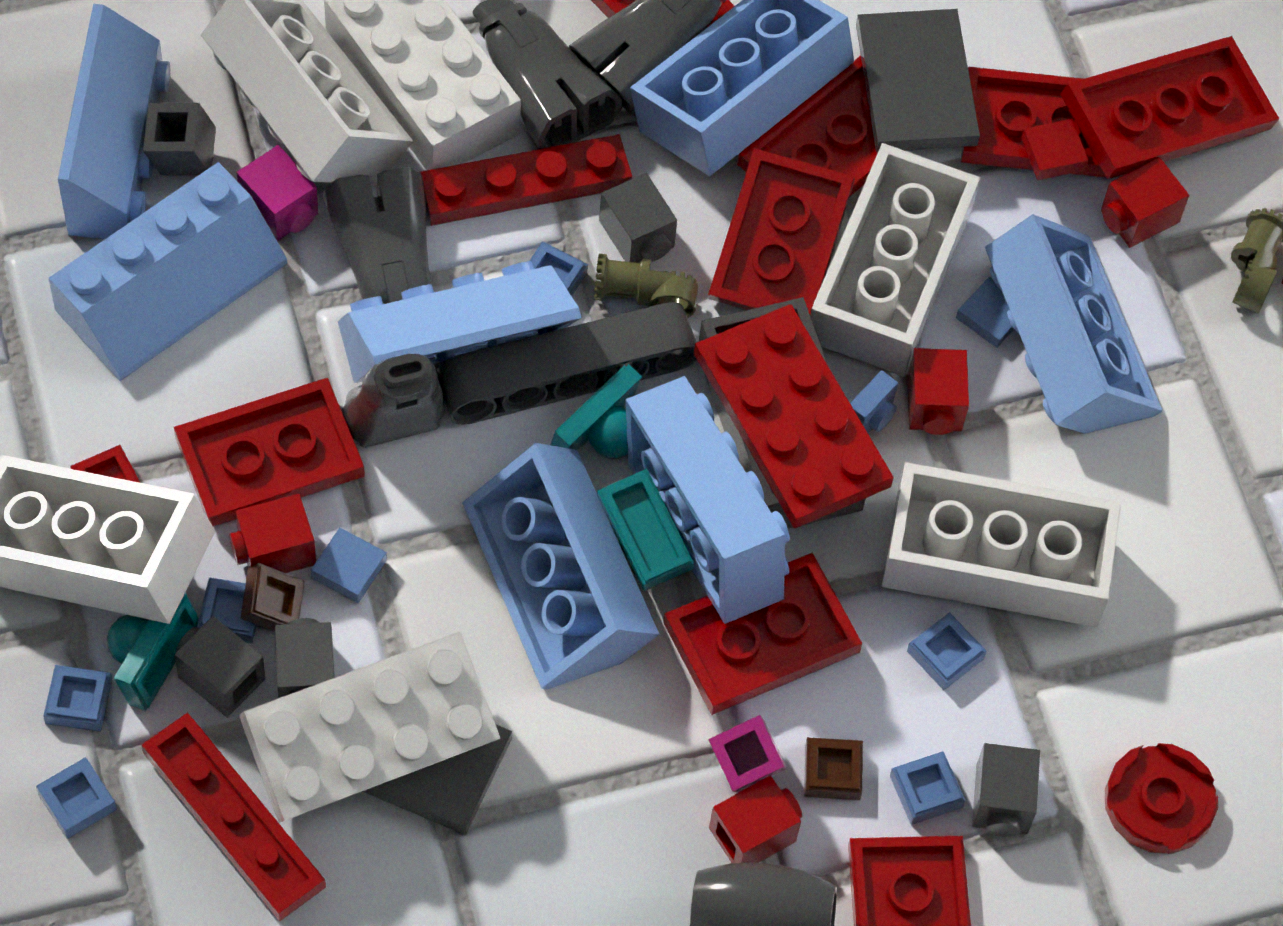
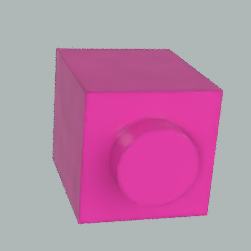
M279 145L236 172L237 182L252 196L277 241L291 232L297 233L304 230L311 224L315 216L319 214L317 186L301 174L296 163Z
M761 715L708 739L728 783L735 793L748 788L769 775L773 776L787 769Z

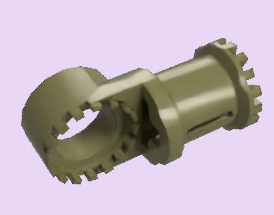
M1263 208L1262 211L1256 209L1250 212L1246 219L1248 230L1243 242L1237 243L1231 252V260L1239 270L1245 272L1232 303L1258 314L1276 276L1277 258L1275 255L1280 244L1283 242V214L1279 213L1275 216V210L1271 209L1270 213H1268L1267 208Z
M599 253L594 300L602 301L604 296L636 299L638 305L649 307L675 302L683 305L687 318L695 313L698 283L695 278L692 279L691 275H687V278H685L684 272H680V276H677L676 271L650 270L651 259L643 258L640 263L609 260L607 254Z

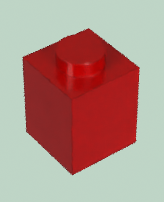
M1159 157L1110 182L1101 211L1107 227L1113 233L1119 234L1128 247L1131 248L1180 223L1190 195Z
M914 348L907 373L909 430H924L933 435H944L952 431H962L969 408L967 350Z
M300 493L235 511L238 531L229 533V538L237 565L247 563L248 568L260 563L284 573L314 566L316 563L315 540Z
M769 775L713 806L709 829L731 863H759L797 841L802 811L792 792L787 788L781 790L773 777Z

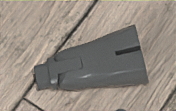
M485 0L474 8L473 16L480 23L479 33L485 40L488 54L493 64L521 99L520 116L538 149L575 143L609 126L614 121V118L622 109L623 101L621 95L599 73L578 57L544 19L531 11L527 12L523 4H514L511 0Z
M635 0L569 45V48L591 66L594 71L599 73L621 95L622 107L630 115L636 117L630 87L704 31L717 15L722 3H725L727 0Z
M404 167L378 173L377 197L373 195L369 175L363 174L336 179L325 189L323 198L349 260L362 299L381 296L383 304L403 300L401 292L431 284L427 252L425 193L423 177L420 172L415 171L411 167Z
M404 354L385 359L374 365L366 373L362 385L348 392L346 403L342 408V413L352 438L359 442L360 446L366 448L438 429L440 420L445 413V403L434 364L423 355Z

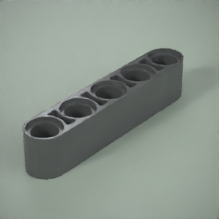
M669 302L460 354L442 362L437 367L436 372L451 421L456 424L466 425L597 392L624 365L627 366L629 364L642 376L641 380L682 370L697 360L694 355L695 343L697 342L683 305Z

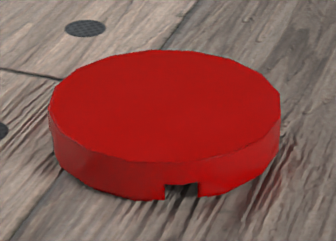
M1158 743L1157 746L1143 748L1144 745L1131 749L1116 762L1105 787V810L1114 829L1130 844L1150 853L1173 854L1193 847L1208 833L1219 808L1218 795L1216 797V789L1213 785L1214 779L1209 768L1192 752L1173 744Z

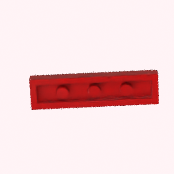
M620 134L420 171L423 177L425 204L431 226L600 194L632 179V173Z
M188 712L141 745L146 758L279 922L326 888L324 877Z

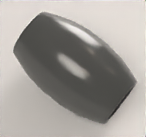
M749 862L730 863L697 871L695 877L690 926H834L837 886L806 871L783 865Z

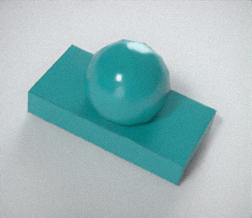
M629 364L627 366L624 365L555 430L550 445L578 451L589 440L595 452L606 458H621L627 455L626 409L623 407L626 405V399L635 395L642 376Z
M647 468L597 490L598 498L619 539L621 549L626 554L644 591L694 569V562Z
M186 592L170 624L124 615L119 617L109 629L107 636L108 650L111 656L122 664L114 676V680L130 706L144 711L150 707L175 665L174 654L176 653L177 644L191 628L196 627L199 617Z

